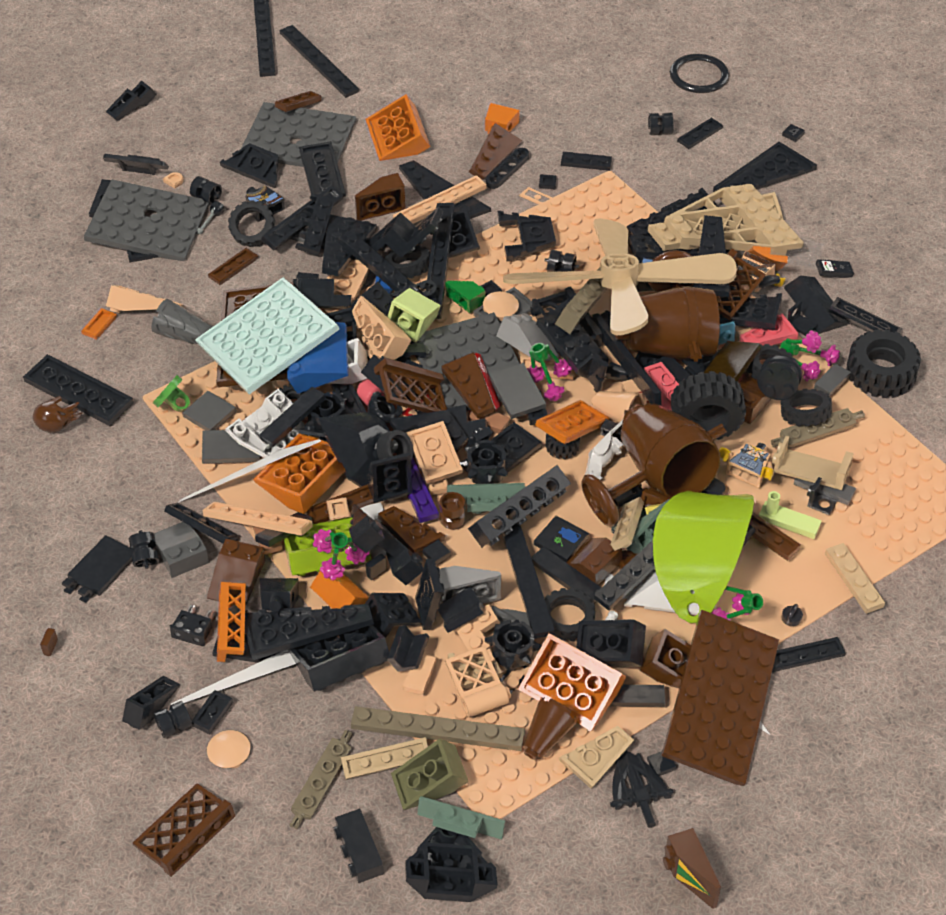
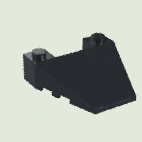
M356 504L352 506L351 517L353 519L350 520L352 526L349 528L352 542L365 553L376 545L385 550L393 576L404 585H408L423 572V560L418 553L410 551L383 528L378 520L371 518Z

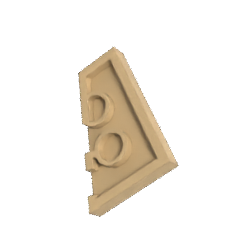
M616 726L594 740L577 747L572 752L559 757L558 760L592 789L633 743L634 739L619 726Z

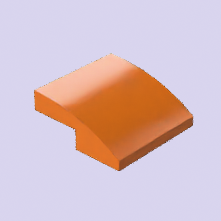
M753 246L748 251L774 263L775 271L782 269L788 261V256L770 254L771 247Z

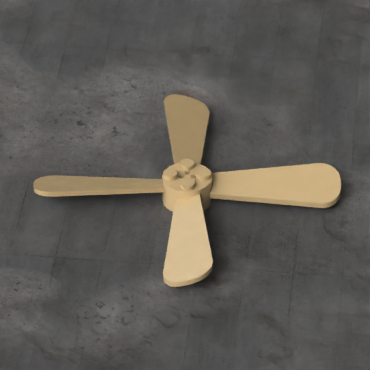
M599 218L594 220L593 226L605 254V257L601 259V271L511 273L503 276V282L508 284L601 278V286L612 289L610 332L614 335H624L637 331L648 323V313L635 287L638 285V281L727 284L736 278L737 268L734 259L724 253L639 263L637 257L628 254L627 227L619 222Z

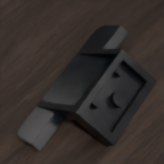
M103 155L104 161L119 163L122 171L155 175L158 168L167 170L169 168L159 158L136 155Z
M297 278L298 291L318 308L347 309L350 307L352 295H334V279Z

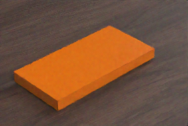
M579 400L538 419L535 426L563 444H567L600 428L605 419L609 420L610 418Z

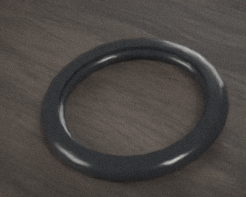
M707 54L684 55L673 62L669 71L674 84L692 93L714 92L721 89L729 79L727 66L720 59ZM701 60L716 65L721 71V78L716 83L698 86L680 79L677 71L683 63Z

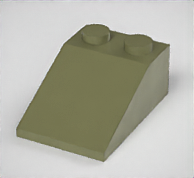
M440 738L391 773L403 810L417 807L420 796L435 800L453 793L469 782L456 746Z

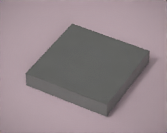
M207 391L183 411L182 414L184 418L204 430H216L236 412V407Z

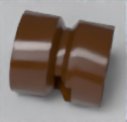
M456 492L444 494L439 501L440 523L448 529H457L465 522V499Z

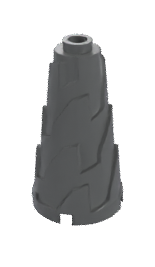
M169 299L161 302L156 310L159 313L158 317H153L151 326L152 332L172 339H180L191 344H197L195 339L212 328L211 325L202 321L201 318Z

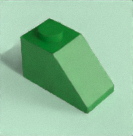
M474 281L445 282L446 296L469 314L483 305L486 294L485 290Z

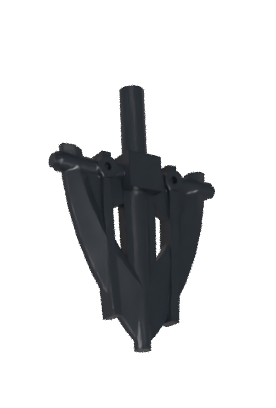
M626 749L615 762L616 767L612 782L613 801L610 802V806L612 808L615 807V810H619L622 808V805L632 807V803H636L637 807H641L647 827L652 828L656 823L649 807L650 799L654 802H657L659 797L669 799L672 798L671 795L674 792L673 789L667 788L660 776L642 760L639 753L634 755ZM640 775L645 777L647 781L646 786H644ZM627 776L630 782L631 789L627 788L625 784V779Z

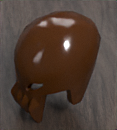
M61 396L50 399L35 408L33 421L42 431L47 433L59 432L83 414V412L79 413L77 411L78 408L76 407L79 402L61 408L57 405L62 400Z

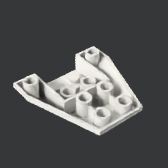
M277 389L265 398L259 409L243 421L237 419L225 431L238 444L265 458L284 449L299 434V429L305 428V425L301 421L274 447L260 439L259 434L293 404L291 400Z

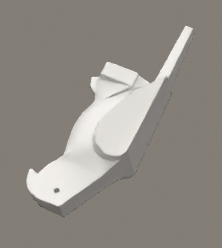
M622 421L588 453L585 475H594L601 480L603 478L600 476L602 468L611 462L614 455L622 453L623 444L616 437L611 436L622 425Z

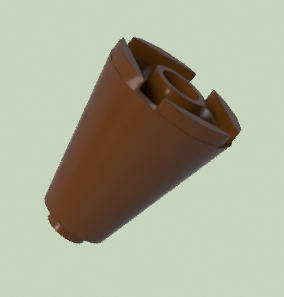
M545 697L539 700L523 744L524 754L533 760L536 758L541 759L578 722L576 716L574 718L570 716L571 711L567 707L551 698L548 702L544 701Z

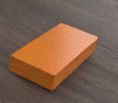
M101 308L81 330V333L97 340L116 319L117 314Z

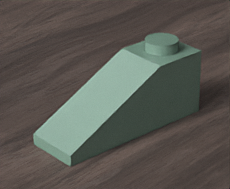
M670 499L639 520L632 544L626 548L627 550L638 554L653 540L657 516Z

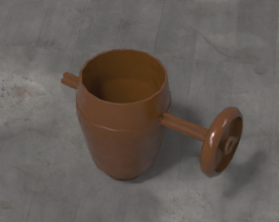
M673 250L660 254L652 262L693 256L684 251ZM648 282L650 287L656 291V293L640 296L648 313V323L637 331L624 335H615L616 340H626L627 347L639 353L674 359L694 360V362H697L702 356H714L717 352L720 332L719 308L714 290L692 287L694 283Z
M645 404L631 408L625 414L622 421L621 441L639 472L609 490L596 476L585 475L581 481V486L590 508L604 525L615 527L620 518L613 499L644 481L668 498L686 491L701 493L715 478L720 466V452L713 440L727 433L723 424H719L706 432L697 423L658 404ZM663 479L672 482L674 484L672 486L675 488V490L671 489V486L665 483Z

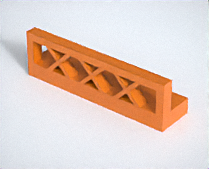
M221 582L217 662H225L226 654H244L245 583ZM229 589L241 590V594L234 598L229 593ZM233 605L240 609L235 615L228 610ZM233 621L240 626L235 632L228 627ZM234 638L239 643V647H227V642Z

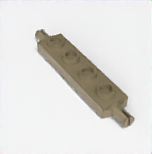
M848 408L836 411L831 414L829 419H826L823 423L820 422L818 425H794L782 429L780 437L772 439L771 445L776 447L779 445V442L783 443L785 436H789L788 449L853 428L857 424L856 420L864 418L865 414L863 410L852 413Z
M344 730L340 739L332 737L291 807V811L295 816L289 824L290 827L293 828L294 826L295 829H298L303 819L311 820L342 766L341 757L348 756L351 750V746L347 744L352 736L350 731L348 733V730Z

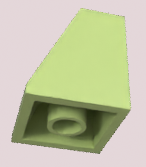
M408 288L392 301L388 318L399 326L411 341L417 343L437 317L440 305Z

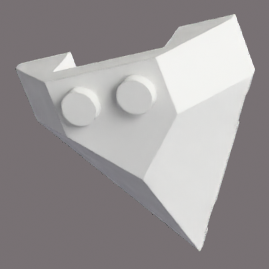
M655 569L636 586L624 604L626 607L638 605L645 606L644 609L676 613L659 584ZM691 603L688 606L690 615H697L699 613L697 603Z

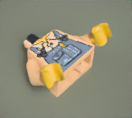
M757 443L755 447L750 444H744L741 448L731 451L724 447L719 448L720 458L724 462L728 461L726 474L757 488L760 487L763 478L771 481L774 470L772 462L769 461L770 454L766 452L767 446L765 444Z

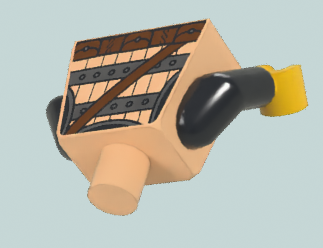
M747 251L744 252L742 260L766 274L754 292H758L761 288L772 284L777 287L783 286L786 278H780L778 273L775 275L774 263ZM736 264L737 270H743L740 265ZM749 274L751 280L759 278L754 274ZM737 275L739 280H746L745 275ZM741 285L742 290H748L749 286Z

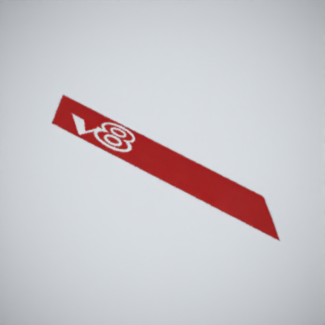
M475 353L495 409L497 410L500 404L481 354Z

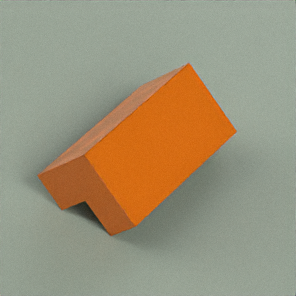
M320 571L310 586L332 609L341 608L344 605L365 604L369 598L344 573L343 577L331 580L324 578L323 573Z

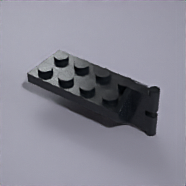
M562 311L538 318L536 325L574 372L579 376L587 378L594 386L595 392L601 391L609 359L584 328L578 324L572 333L569 334L557 326L555 323Z

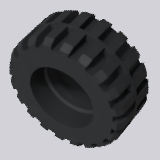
M880 329L873 332L868 331L864 335L857 337L851 345L846 370L851 372L849 380L851 382L854 381L853 385L856 388H861V391L865 394L867 392L871 393L873 397H877V395L882 396V398H888V396H892V398L898 397L899 393L901 395L907 393L916 382L921 363L920 352L916 345L910 342L908 337H903L896 331L895 333L890 332V330L880 331ZM872 360H885L895 366H879L873 363Z
M709 371V373L700 372L695 376L690 375L687 380L683 379L671 394V410L697 423L706 432L719 424H723L727 433L718 437L717 440L723 439L724 436L732 435L733 431L736 432L745 420L746 408L741 385L734 378L726 377L724 373L719 372V374H716L714 371ZM706 405H717V406L712 407V408H706V409L700 408V407L706 406Z

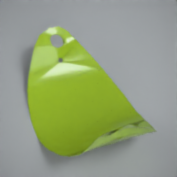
M686 491L673 496L661 509L654 528V565L659 584L669 604L679 618L689 623H697L701 610L709 613L713 611L732 576L741 553L753 512V495H712ZM691 603H697L699 606V613L696 616H691L688 612V606Z

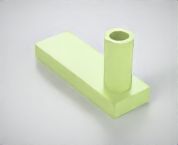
M776 491L770 492L768 500L765 501L759 513V517L772 525L815 539L822 520L779 506L780 494Z

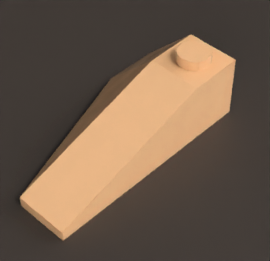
M111 285L106 306L110 307V311L120 313L121 310L157 309L165 299L156 298L146 293H138L139 291L119 285Z
M360 296L352 313L358 328L362 330L363 343L367 344L369 349L367 354L370 359L373 355L380 358L383 355L392 360L402 356L411 339L399 326L363 296Z

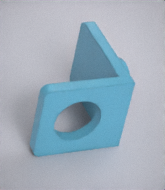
M734 322L720 324L718 345L725 344L727 341H735Z

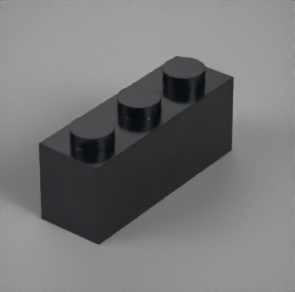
M361 809L335 817L334 835L337 840L341 839L343 845L340 846L344 859L348 858L350 861L348 869L351 877H356L358 883L383 875V862Z

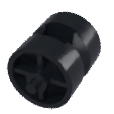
M197 176L190 186V195L192 197L201 198L211 205L222 194L220 184L209 181L201 176Z
M551 250L549 258L544 260L547 262V272H568L579 268V265L576 264L577 255L572 253L563 255L562 251Z
M140 530L139 533L133 534L128 538L130 549L134 550L131 554L134 567L145 566V569H149V565H155L159 562L158 551L154 550L156 540L153 532H143Z

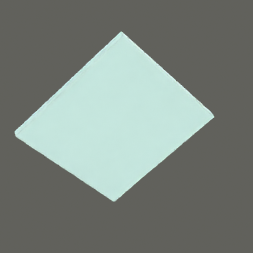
M283 277L195 340L248 394H251L337 332L339 327Z

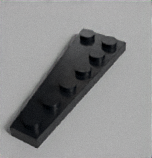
M704 215L698 256L716 253L726 254L722 217ZM694 283L695 288L714 290L716 296L729 297V283Z

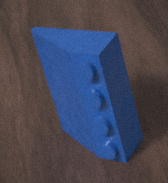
M335 322L339 327L337 332L287 367V379L297 394L307 391L311 387L315 388L349 376L346 323Z

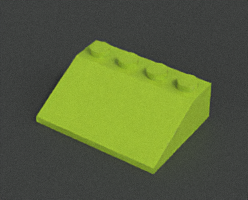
M349 517L313 524V527L304 535L292 534L283 539L292 576H303L313 571L320 572L322 562L333 558L334 550L331 549L330 553L318 552L317 547L313 546V535L322 529L324 531L331 530L334 533L342 532L347 538H351L349 528L352 526L350 520L353 518ZM345 550L339 552L337 560L341 561L343 567L354 564L346 559L347 554ZM370 551V554L366 557L364 563H366L369 560H372Z

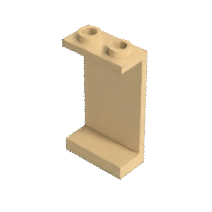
M785 436L783 443L779 442L777 453H774L772 464H775V473L813 483L820 477L822 478L821 485L839 490L843 489L851 469L854 453L846 451L842 463L787 449L789 436Z

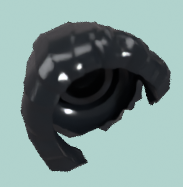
M377 391L372 394L369 400L367 412L370 411L387 424L390 423V419L398 418L402 414L403 408L398 405L396 410L393 404L388 403L385 396H382V393Z

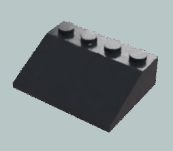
M373 625L288 650L306 683L314 692L324 690L327 686L336 682H343L346 678L355 674H361L371 667L384 664L385 661H388L387 657L389 654L385 637Z

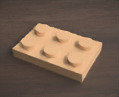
M444 421L407 432L412 441L413 453L426 485L463 473Z

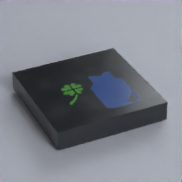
M555 516L536 537L534 545L540 549L544 546L567 562L589 538V533Z

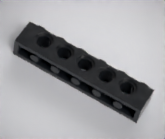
M556 465L476 521L468 530L482 548L487 544L491 547L500 540L499 535L503 534L505 537L514 530L512 528L513 525L516 524L519 527L527 521V515L533 517L541 511L539 508L541 505L545 508L554 501L552 497L556 495L559 498L566 493L567 490L565 488L571 483L559 466Z

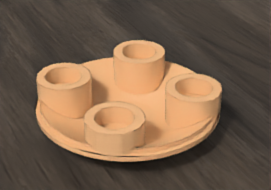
M498 291L490 293L483 301L484 312L488 314L494 312L500 321L503 320L504 316L515 314L519 308L518 300L507 292Z
M234 730L222 731L216 734L207 746V755L210 762L222 768H238L250 753L248 738L241 732Z

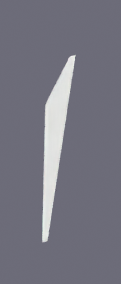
M321 440L281 449L182 498L179 502L321 442Z
M288 650L282 651L175 701L171 705L179 701L185 703L211 694L214 690L220 691L296 663Z

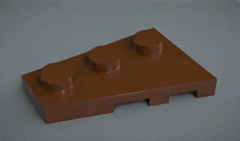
M395 506L378 513L377 519L397 540L413 553L422 552L425 547L437 540L440 542L445 540V534L430 530L429 525L425 523L422 525L414 521L413 516Z

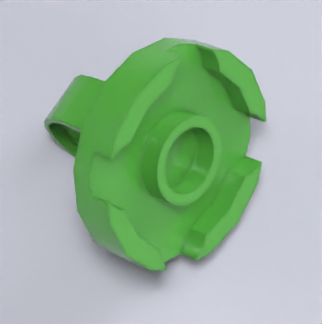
M176 375L153 401V404L159 407L165 401L174 410L184 411L189 406L190 400L177 387L183 379ZM177 398L185 400L184 407L177 406Z

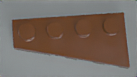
M495 123L474 160L469 173L474 176L477 175L480 179L484 180L523 140Z
M474 352L441 366L444 375L477 419L494 412V405Z

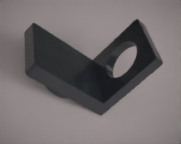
M798 301L788 310V321L797 332L806 336L810 331H814L818 324L801 315L802 302Z
M818 477L814 485H811L807 492V496H809L807 507L830 515L837 500L819 493L822 478ZM824 500L827 501L830 504V506L827 508H823L818 503Z

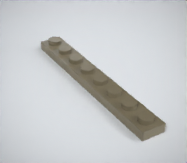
M358 706L354 708L351 721V729L417 738L426 737V739L432 740L440 738L447 742L522 751L525 728Z

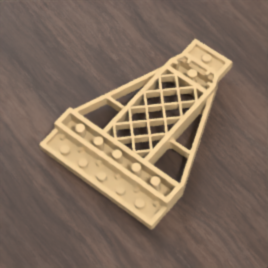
M752 184L721 188L666 216L664 223L649 225L647 230L663 251L695 249L700 247L704 215L722 217L725 249L749 251L753 246L771 247L770 254L786 256L787 250L802 248L804 243ZM720 198L726 207H716L713 201ZM703 206H705V207L707 208V209H704V210H698L699 208H701V207H703ZM756 240L757 243L746 242V241Z

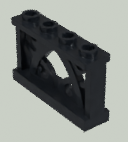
M570 286L565 288L563 292L540 299H532L531 314L538 319L561 312L576 293ZM588 312L579 324L598 347H601L603 333Z

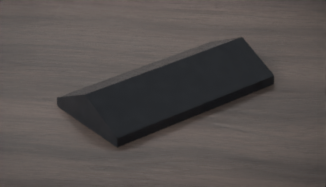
M800 275L784 286V289L795 304L798 301L802 302L801 312L803 315L818 324L815 329L818 334L850 325L848 321L829 312L833 300L815 277Z
M839 297L835 299L829 308L830 313L867 331L873 332L880 329V331L890 330L893 333L895 331L900 333L903 329Z

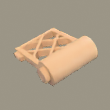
M485 646L445 660L468 718L508 704L509 698H511L509 688L500 682L492 662L495 659L491 650H486ZM482 653L485 660L482 666L471 662L473 656ZM461 662L466 664L463 673L454 670L452 664ZM469 666L480 670L477 679L465 675ZM482 672L490 674L494 681L485 683L479 679ZM465 679L473 682V688L464 692L461 687L462 680Z

